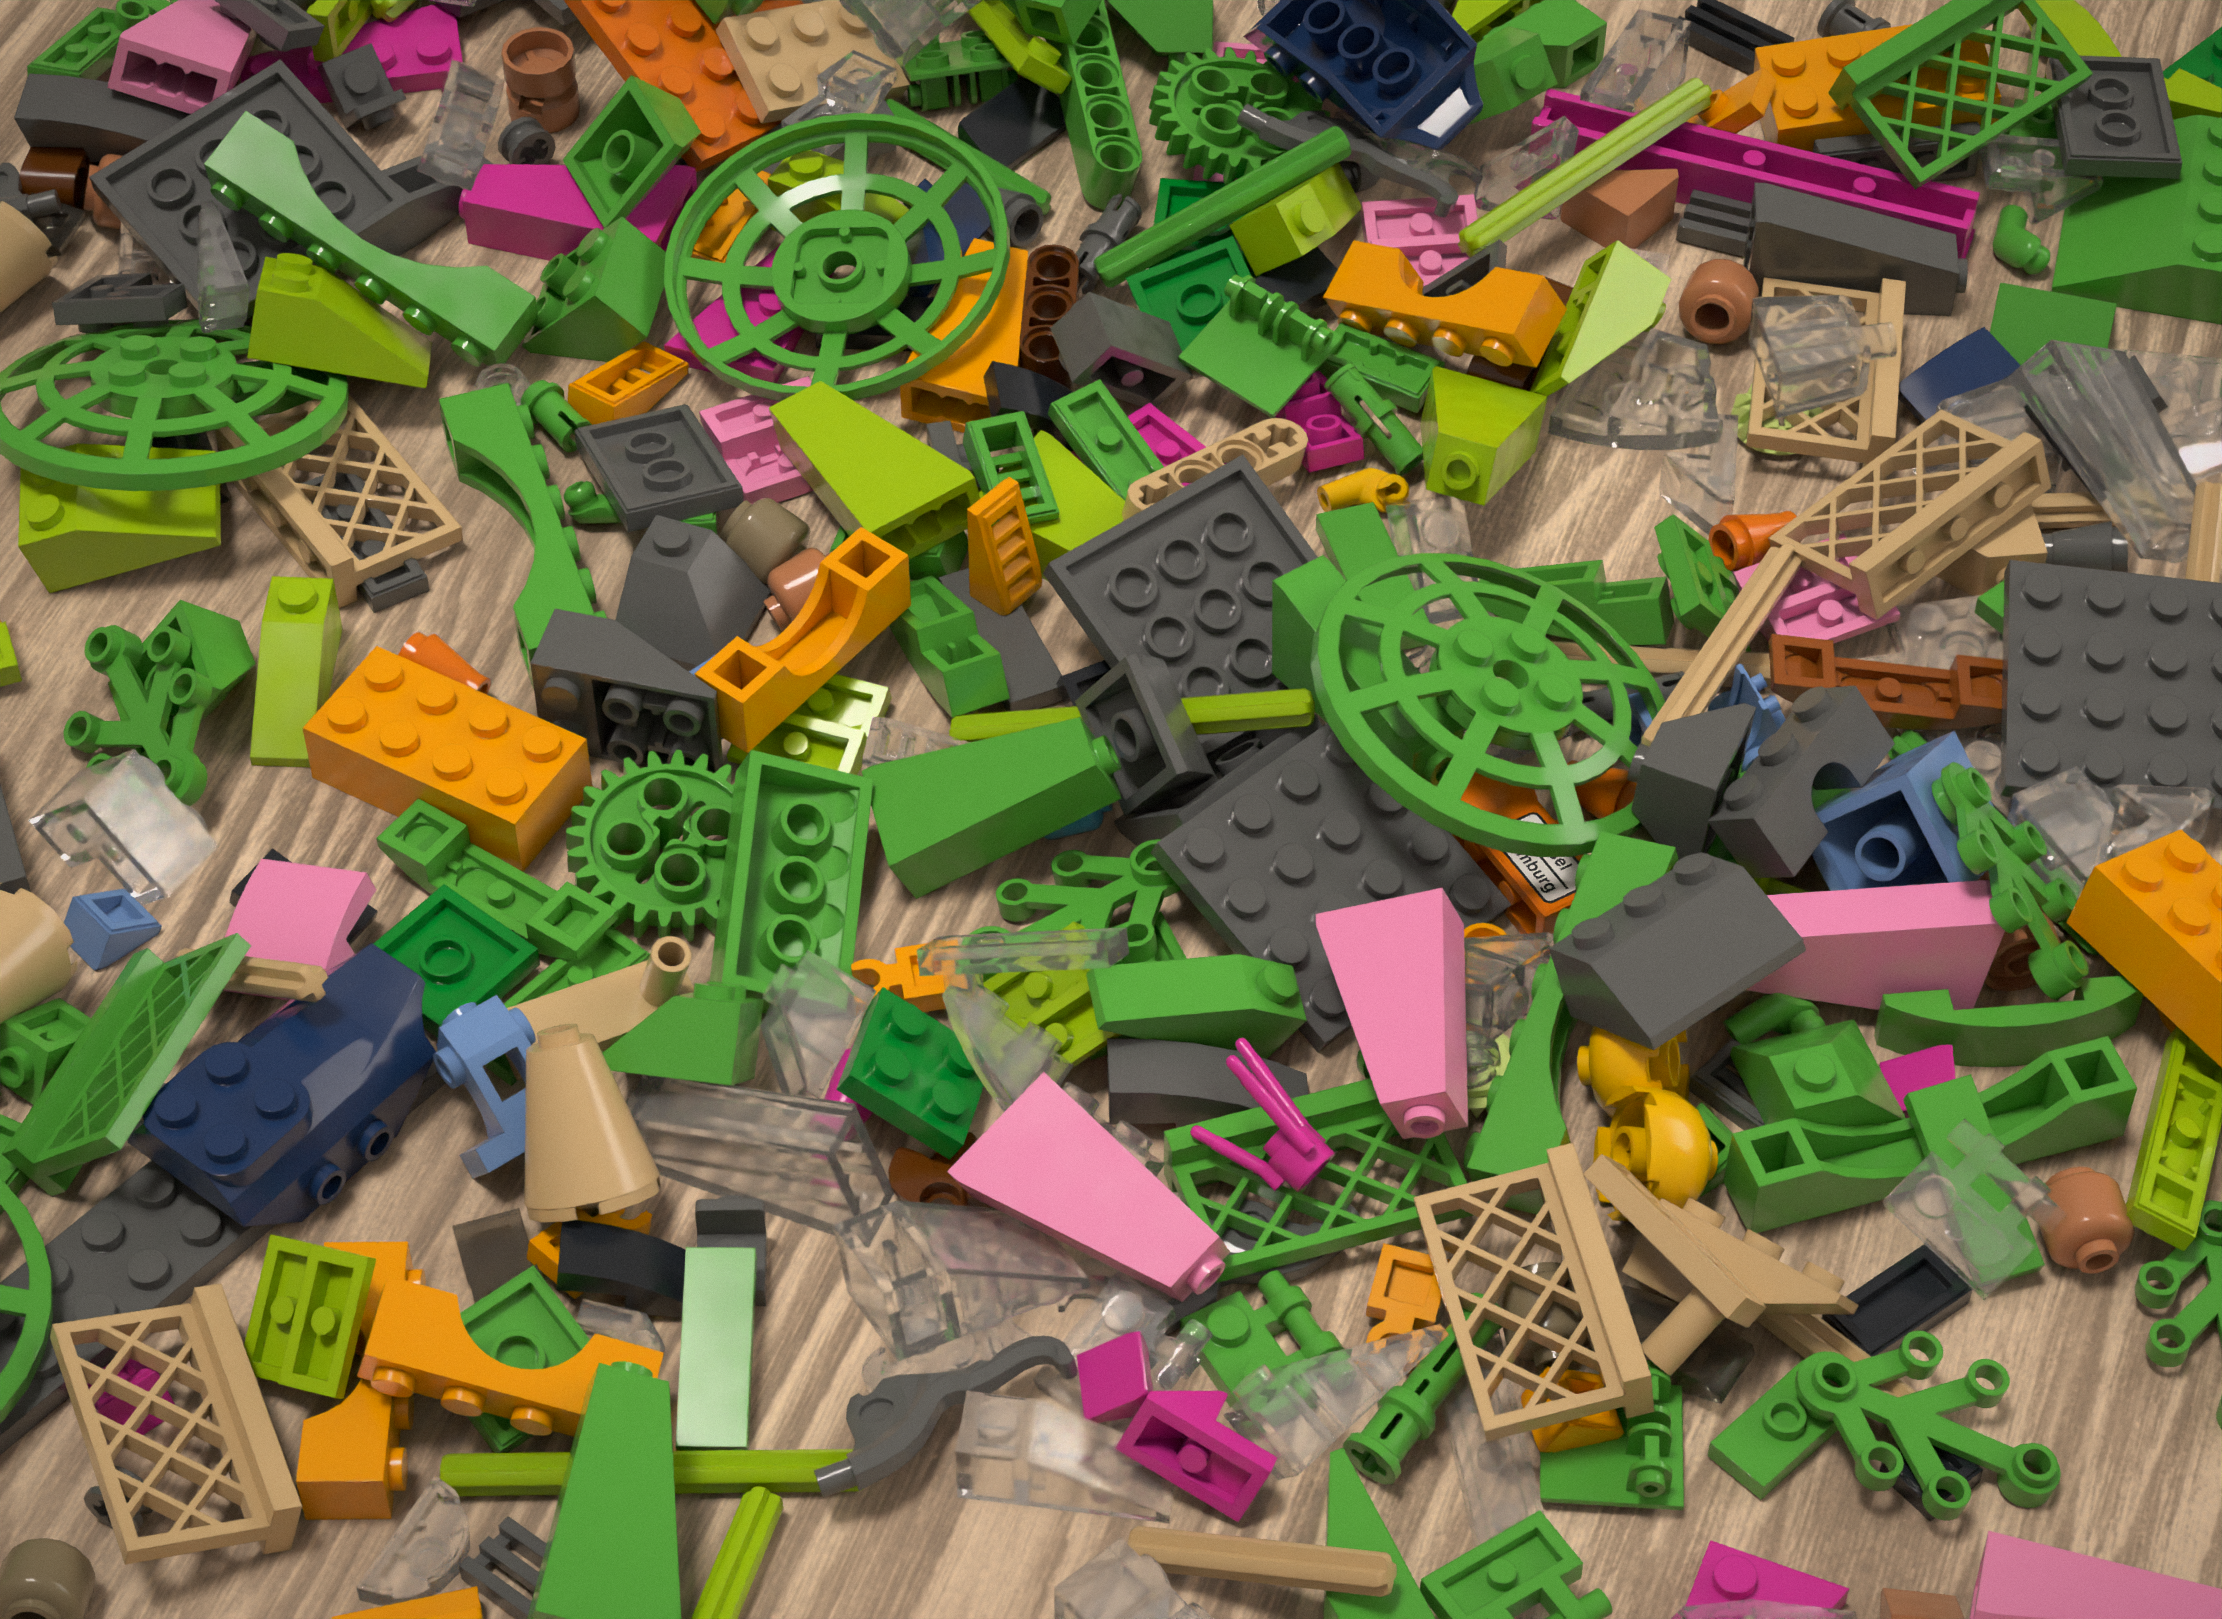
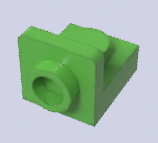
M57 998L3 1021L0 1024V1083L34 1105L53 1077L54 1071L59 1068L91 1018L61 998Z

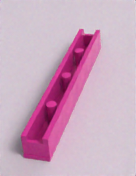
M1548 89L1544 97L1542 111L1539 117H1534L1532 122L1530 146L1525 159V165L1551 171L1641 111ZM1689 122L1683 123L1614 169H1678L1679 179L1675 202L1686 205L1690 203L1693 189L1752 204L1755 183L1776 185L1956 234L1958 258L1966 259L1976 230L1973 229L1980 196L1979 192L1934 181H1929L1915 190L1904 174Z

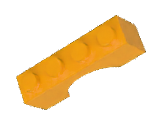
M1353 240L1323 296L1324 300L1338 317V324L1343 323L1372 335L1390 338L1392 341L1405 347H1414L1416 344L1436 347L1440 351L1455 357H1461L1464 353L1485 357L1492 363L1505 367L1515 363L1537 368L1567 310L1545 276L1495 267L1477 284L1460 293L1445 297L1423 296L1424 281L1401 249Z
M860 527L820 562L814 586L806 603L792 623L781 634L760 646H753L736 636L695 673V676L717 691L721 737L744 752L749 753L750 750L759 744L911 606L909 555Z
M408 1241L324 1242V1246L376 1258L355 1348V1353L361 1358L363 1357L387 1276L426 1286L424 1269L413 1268ZM361 1378L356 1388L341 1403L324 1413L303 1420L296 1484L305 1520L392 1519L394 1491H405L407 1487L406 1447H399L401 1430H411L413 1426L414 1394L410 1397L390 1396L374 1389L371 1386L370 1380Z
M387 1276L357 1377L370 1380L371 1386L374 1389L390 1396L410 1397L414 1392L439 1399L443 1408L459 1415L475 1417L486 1412L511 1419L510 1424L514 1428L528 1434L545 1436L555 1431L575 1437L587 1387L599 1363L610 1366L613 1362L617 1361L636 1363L648 1368L653 1373L652 1377L658 1378L664 1352L595 1333L580 1352L559 1365L543 1369L511 1367L493 1359L475 1344L463 1324L456 1294Z

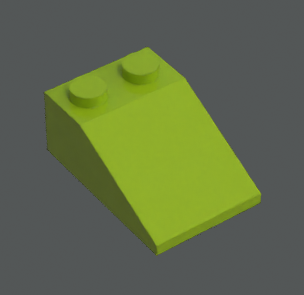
M280 253L277 255V259L265 257L256 294L247 358L420 388L427 387L432 348L431 341L377 303L368 299L327 268L312 265L313 261L310 258L294 253Z
M76 443L60 449L99 457L122 458L125 446ZM151 447L149 459L197 456L216 451ZM23 468L20 469L18 547L49 594L221 545L220 484L164 491L109 490L67 484L36 475Z

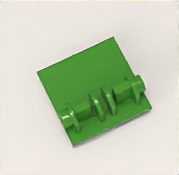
M983 30L967 31L960 35L961 40L940 43L939 39L935 37L916 38L907 42V48L893 50L910 81H916V84L909 85L907 88L910 107L920 106L921 111L949 107L946 76H949L953 105L960 106L959 74H965L966 90L970 104L977 103L975 72H977L981 102L990 100L1018 80V74L1015 70H1007L1008 67L1012 66Z
M1236 274L1231 277L1224 290V295L1230 298L1228 303L1178 356V360L1269 417L1274 418L1343 341V336L1328 328L1327 322L1323 319L1315 320L1301 312L1298 304L1295 302H1285L1284 296L1280 293L1272 294L1258 286L1255 278L1246 275L1242 278Z
M1646 1360L1652 1379L1654 1412L1627 1419L1623 1407L1616 1408L1624 1430V1434L1619 1439L1559 1452H1540L1539 1502L1683 1510L1682 1386L1671 1385L1670 1376L1651 1360Z

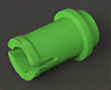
M545 380L533 383L523 393L521 405L527 404L532 422L534 424L539 423L559 443L564 451H576V443L570 438V435L573 434L575 436L574 430L592 424L586 418H583L564 399V390L557 383H548Z

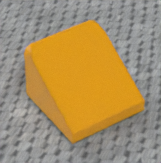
M1547 1367L1539 1377L1544 1378L1551 1367ZM1568 1369L1557 1383L1558 1386L1575 1394L1604 1388L1600 1374ZM1526 1389L1522 1393L1521 1403L1523 1408H1525L1535 1392ZM1616 1409L1531 1430L1538 1450L1545 1453L1559 1452L1616 1440L1624 1434Z

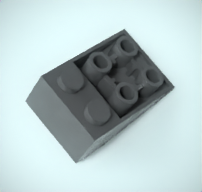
M554 609L530 663L539 718L586 738L588 754L591 757L616 761L623 765L624 759L629 757L637 766L648 767L649 751H655L662 764H670L675 751L681 750L685 765L693 766L696 760L702 754L708 755V771L715 773L724 766L717 691L616 620Z

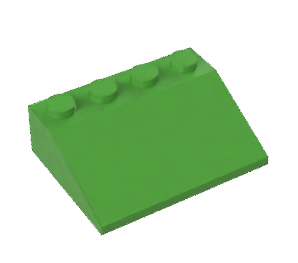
M2198 114L2173 119L2182 158L2179 179L2070 175L2051 292L2117 303L2116 307L2222 325V117L2217 118Z

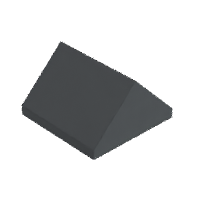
M1138 653L1126 656L1075 700L1083 722L1096 738L1106 735L1117 753L1121 770L1113 774L1122 798L1118 802L1125 816L1136 813L1214 775L1164 659Z

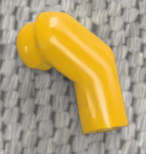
M1367 468L1319 486L1317 495L1320 505L1325 512L1374 502L1377 511L1390 513L1404 507L1410 490L1408 483L1400 475L1390 474L1375 468Z

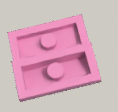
M1474 194L1458 195L1459 197L1453 211L1446 218L1434 213L1438 202L1433 197L1362 202L1360 217L1364 242L1401 249L1424 281V287L1470 258L1466 253L1460 251L1458 247L1460 241L1458 234L1462 229L1478 219Z
M807 376L782 385L809 387L812 381ZM751 394L699 411L700 421L704 430L743 487L744 501L747 500L753 504L761 498H770L778 503L812 492L813 489L780 448L769 412V407L780 401Z
M1839 534V539H1846L1845 534ZM1829 538L1819 542L1829 541ZM1857 556L1839 558V563L1850 568L1849 563L1856 559ZM1760 563L1733 572L1739 593ZM1801 567L1759 630L1767 641H1769L1771 634L1833 640V644L1896 622L1900 618V612L1895 606L1876 620L1860 611L1856 594Z
M261 859L238 901L225 937L238 933L251 945L245 956L321 966L327 971L355 954L346 938L377 889L366 872ZM223 989V991L234 992V993L248 994V995L268 997V998L288 1000V1001L291 1000V999H287V998H280V997H273V996H266V995H259V994H252V993H245V992H238V991H231V990H224V989Z

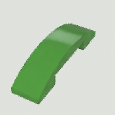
M419 798L376 838L378 847L430 894H433L443 884L447 885L538 948V953L543 955L578 960L619 918L618 909L568 881L557 891L470 842L468 826Z
M2123 975L2082 978V984L2075 990L2073 1001L1954 1010L1948 989L1883 994L1874 1037L1878 1046L1903 1055L1938 1045H1952L1954 1065L2022 1066L2030 1064L2048 1051L2106 1036L2110 1040L2118 1037L2135 1025L2144 995Z

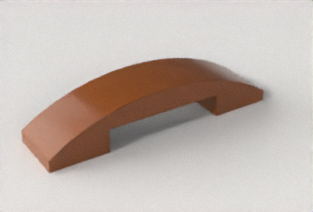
M1771 634L1768 641L1771 691L1792 703L1801 694L1814 687L1856 686L1885 728L1915 730L1960 729L1998 724L2002 721L2003 659L1956 654L1950 669L1834 657L1833 640Z

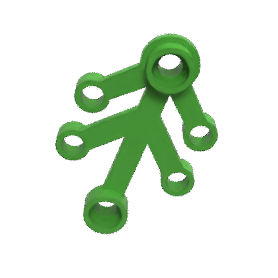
M116 625L99 627L89 635L85 643V656L95 671L109 677L130 721H104L86 711H78L68 719L65 725L64 740L67 745L85 753H93L100 747L144 748L152 764L126 765L123 761L105 753L97 754L89 761L85 769L84 781L88 788L106 796H113L120 792V790H148L152 802L166 809L189 807L202 796L207 784V770L205 765L199 760V757L193 752L203 707L211 697L212 683L207 676L190 668L181 669L191 647L190 640L186 634L169 626H162L151 635L147 644V654L152 661L157 663L149 696L136 672L143 656V644L139 636ZM175 703L180 708L170 740L166 728L172 704Z
M1956 762L1948 764L1942 768L1941 777L1933 781L1931 787L1935 801L1942 813L1951 823L1958 826L1959 840L1957 841V849L1960 857L1974 874L1979 875L1986 870L1989 871L1992 894L1989 905L1995 920L2002 929L2008 933H2013L2028 924L2040 946L2038 950L2028 956L2030 971L2041 990L2051 999L2058 1000L2081 986V978L2088 975L2089 968L2083 954L2073 942L2069 940L2061 944L2058 942L2038 904L2053 922L2059 923L2070 916L2077 898L2063 879L2056 878L2046 884L2027 866L2047 854L2045 841L2037 828L2029 821H2024L2014 827L1989 803L1992 799L1990 788L1983 776L1975 768L1969 767L1965 769Z
M1161 839L1150 840L1140 844L1132 851L1130 858L1092 856L1079 850L1063 851L1056 855L1051 862L1055 885L1032 884L1030 881L1022 878H1014L1003 882L996 890V899L1000 914L1004 919L1009 921L1026 920L1037 909L1055 910L1056 912L1014 934L997 926H986L971 932L962 944V952L969 975L980 984L984 983L1072 922L1085 927L1099 954L1114 910L1134 899L1129 921L1123 923L1116 931L1119 954L1123 960L1130 963H1141L1150 960L1158 951L1154 925L1163 899L1181 890L1151 854L1156 843ZM1092 879L1113 881L1102 888H1087Z
M2214 1200L2204 1201L2196 1238L2185 1251L2175 1248L2163 1261L2148 1262L2139 1271L2134 1287L2135 1295L2142 1304L2154 1309L2167 1308L2173 1304L2180 1283L2201 1264L2206 1266L2209 1284L2174 1319H2161L2152 1325L2145 1344V1350L2148 1357L2157 1365L2163 1367L2181 1365L2187 1358L2191 1344L2215 1320L2222 1347V1202ZM2208 1227L2217 1229V1230H2219V1231H2221V1232L2213 1231V1230L2209 1229ZM2147 1281H2160L2167 1286V1289H2156L2149 1285ZM2158 1339H2171L2175 1341L2179 1347H2166L2162 1345ZM2222 1396L2216 1411V1419L2221 1429Z
M1912 1331L1904 1337L1898 1349L1856 1362L1839 1353L1824 1351L1810 1355L1800 1365L1795 1377V1388L1800 1404L1814 1418L1822 1421H1834L1856 1462L1855 1474L1857 1479L1870 1490L1886 1491L1890 1489L1898 1479L1904 1462L1901 1453L1896 1447L1887 1442L1876 1440L1865 1416L1887 1425L1923 1490L1922 1502L1925 1509L1930 1515L1939 1520L1950 1521L1958 1518L1971 1498V1488L1962 1475L1944 1468L1932 1445L1996 1472L1997 1483L2001 1493L2010 1502L2020 1507L2035 1508L2043 1505L2048 1501L2060 1481L2061 1471L2057 1458L2046 1446L2038 1443L2020 1444L2013 1448L1941 1417L1972 1406L1992 1408L1999 1404L2009 1387L2010 1378L2006 1369L1994 1360H1977L1970 1366L1963 1378L1898 1398L1874 1387L1904 1376L1916 1380H1924L1934 1374L1943 1358V1347L1934 1335L1926 1331ZM1910 1350H1920L1925 1353L1929 1361L1916 1359L1910 1353ZM1824 1378L1834 1381L1841 1388L1830 1386L1825 1382ZM1976 1378L1987 1379L1994 1385L1995 1389L1989 1390L1982 1387ZM1869 1460L1881 1461L1887 1466L1889 1472L1882 1473L1875 1470L1870 1465ZM2024 1464L2035 1468L2040 1474L2030 1472ZM1936 1489L1948 1490L1954 1495L1957 1502H1948L1942 1499Z

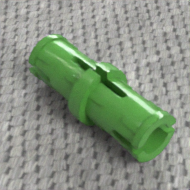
M1354 363L1346 364L1326 381L1324 388L1331 392L1356 423L1354 431L1363 439L1369 438L1380 453L1395 468V472L1398 475L1403 476L1423 461L1422 446L1396 416L1398 408L1390 399L1383 401L1372 386L1357 371ZM1362 400L1392 434L1391 439L1386 436L1360 405Z

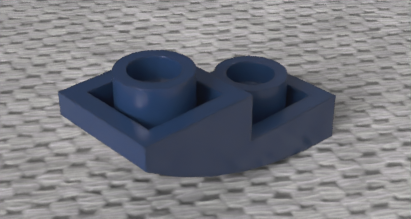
M1983 327L1946 348L1899 383L1898 399L1921 424L1941 409L1958 417L1973 404L1977 408L2005 387L2009 383L2008 380L2023 371V367Z

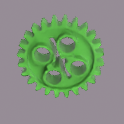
M1227 47L1224 57H1218L1213 50L1205 48L1202 60L1196 55L1187 52L1183 64L1174 60L1170 61L1168 71H1161L1159 73L1149 104V109L1152 110L1149 124L1157 126L1155 139L1169 141L1166 153L1168 155L1184 154L1183 167L1185 169L1192 168L1198 164L1204 167L1203 178L1206 180L1215 173L1223 175L1225 186L1233 182L1235 178H1240L1289 151L1259 139L1258 135L1237 124L1238 116L1246 104L1281 121L1291 120L1300 112L1311 110L1324 111L1328 117L1331 114L1329 111L1321 109L1323 102L1319 103L1312 98L1300 82L1296 83L1293 81L1295 76L1293 73L1287 78L1282 76L1268 61L1264 64L1257 62L1255 52L1251 50L1246 54L1245 59L1237 58L1231 47Z
M681 750L675 751L670 764H662L656 752L649 751L648 767L640 769L633 760L627 757L624 759V776L618 777L613 772L604 769L601 771L602 790L585 786L583 789L584 806L572 807V827L566 829V848L569 850L567 851L568 872L575 873V886L587 893L590 892L594 897L618 909L619 918L611 925L612 927L619 926L629 918L634 920V937L640 938L649 925L658 927L659 938L670 936L672 928L681 927L686 939L694 941L695 925L703 923L713 934L716 933L727 839L712 841L705 837L720 835L728 838L734 784L731 785V765L726 764L715 773L708 771V755L702 754L693 766L684 764V756ZM657 805H668L673 808L668 810H658L652 807ZM697 807H701L690 818V814L694 811V809H696ZM620 850H633L637 853L632 855H620L615 852ZM652 873V877L648 880V882H646L645 884H641ZM684 880L691 884L687 886H674L669 884V882Z

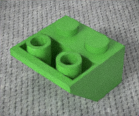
M622 216L603 230L599 228L591 230L575 250L566 256L562 253L556 255L543 269L540 280L544 284L539 298L536 300L538 320L525 336L522 347L528 352L603 362H609L648 337L664 288L666 252Z

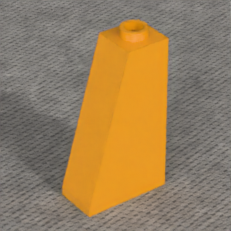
M974 238L964 256L994 249V243ZM1010 247V259L1002 289L990 313L972 337L947 360L919 378L900 386L902 418L926 424L950 421L954 431L964 433L966 422L991 417L983 378L992 361L1020 367V331L1028 251ZM991 272L959 279L957 290L949 307L928 333L942 341L953 331L979 300L991 276ZM912 351L906 363L911 362L920 355Z

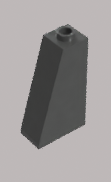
M1768 183L1754 184L1742 265L1753 274L1758 285L1759 302L1757 308H1760L1764 277L1873 293L1880 292L1883 278L1906 281L1904 314L1951 316L1955 294L1965 293L1968 262L1965 258H1958L1956 234ZM1773 300V303L1780 309L1804 310L1797 303ZM1839 309V310H1837V311H1843V312H1858V311H1851V310H1844V309Z

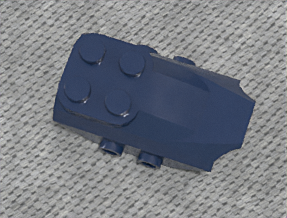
M1280 0L1243 36L1264 52L1267 61L1282 76L1287 78L1293 73L1305 91L1317 102L1322 103L1325 99L1330 100L1380 138L1399 139L1424 145L1435 150H1442L1483 108V101L1478 91L1474 68L1477 43L1438 0Z
M373 943L368 944L350 958L326 971L328 978L322 984L326 994L321 1000L308 1002L291 999L254 1030L244 1035L238 1042L216 1044L203 1051L159 1089L143 1114L144 1123L132 1133L127 1143L243 1227L303 1222L320 1205H326L333 1201L342 1191L345 1183L369 1161L379 1159L388 1150L393 1139L398 1136L433 1063V1054L436 1053L425 1036L423 1026L422 999L426 983L420 975Z

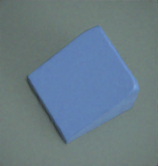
M126 889L72 897L64 920V924L70 930L74 941L70 947L93 970H100L116 962L158 935L162 927Z

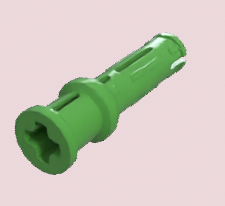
M1477 1292L1471 1293L1479 1298H1482L1484 1295ZM1462 1308L1467 1321L1472 1312ZM1485 1319L1472 1338L1473 1345L1484 1349L1502 1326ZM1451 1324L1448 1325L1438 1340L1433 1343L1427 1354L1402 1386H1392L1389 1389H1385L1377 1400L1379 1410L1362 1432L1351 1433L1343 1443V1448L1351 1463L1376 1482L1385 1485L1395 1482L1401 1474L1400 1462L1417 1440H1427L1435 1430L1437 1420L1434 1412L1465 1374Z

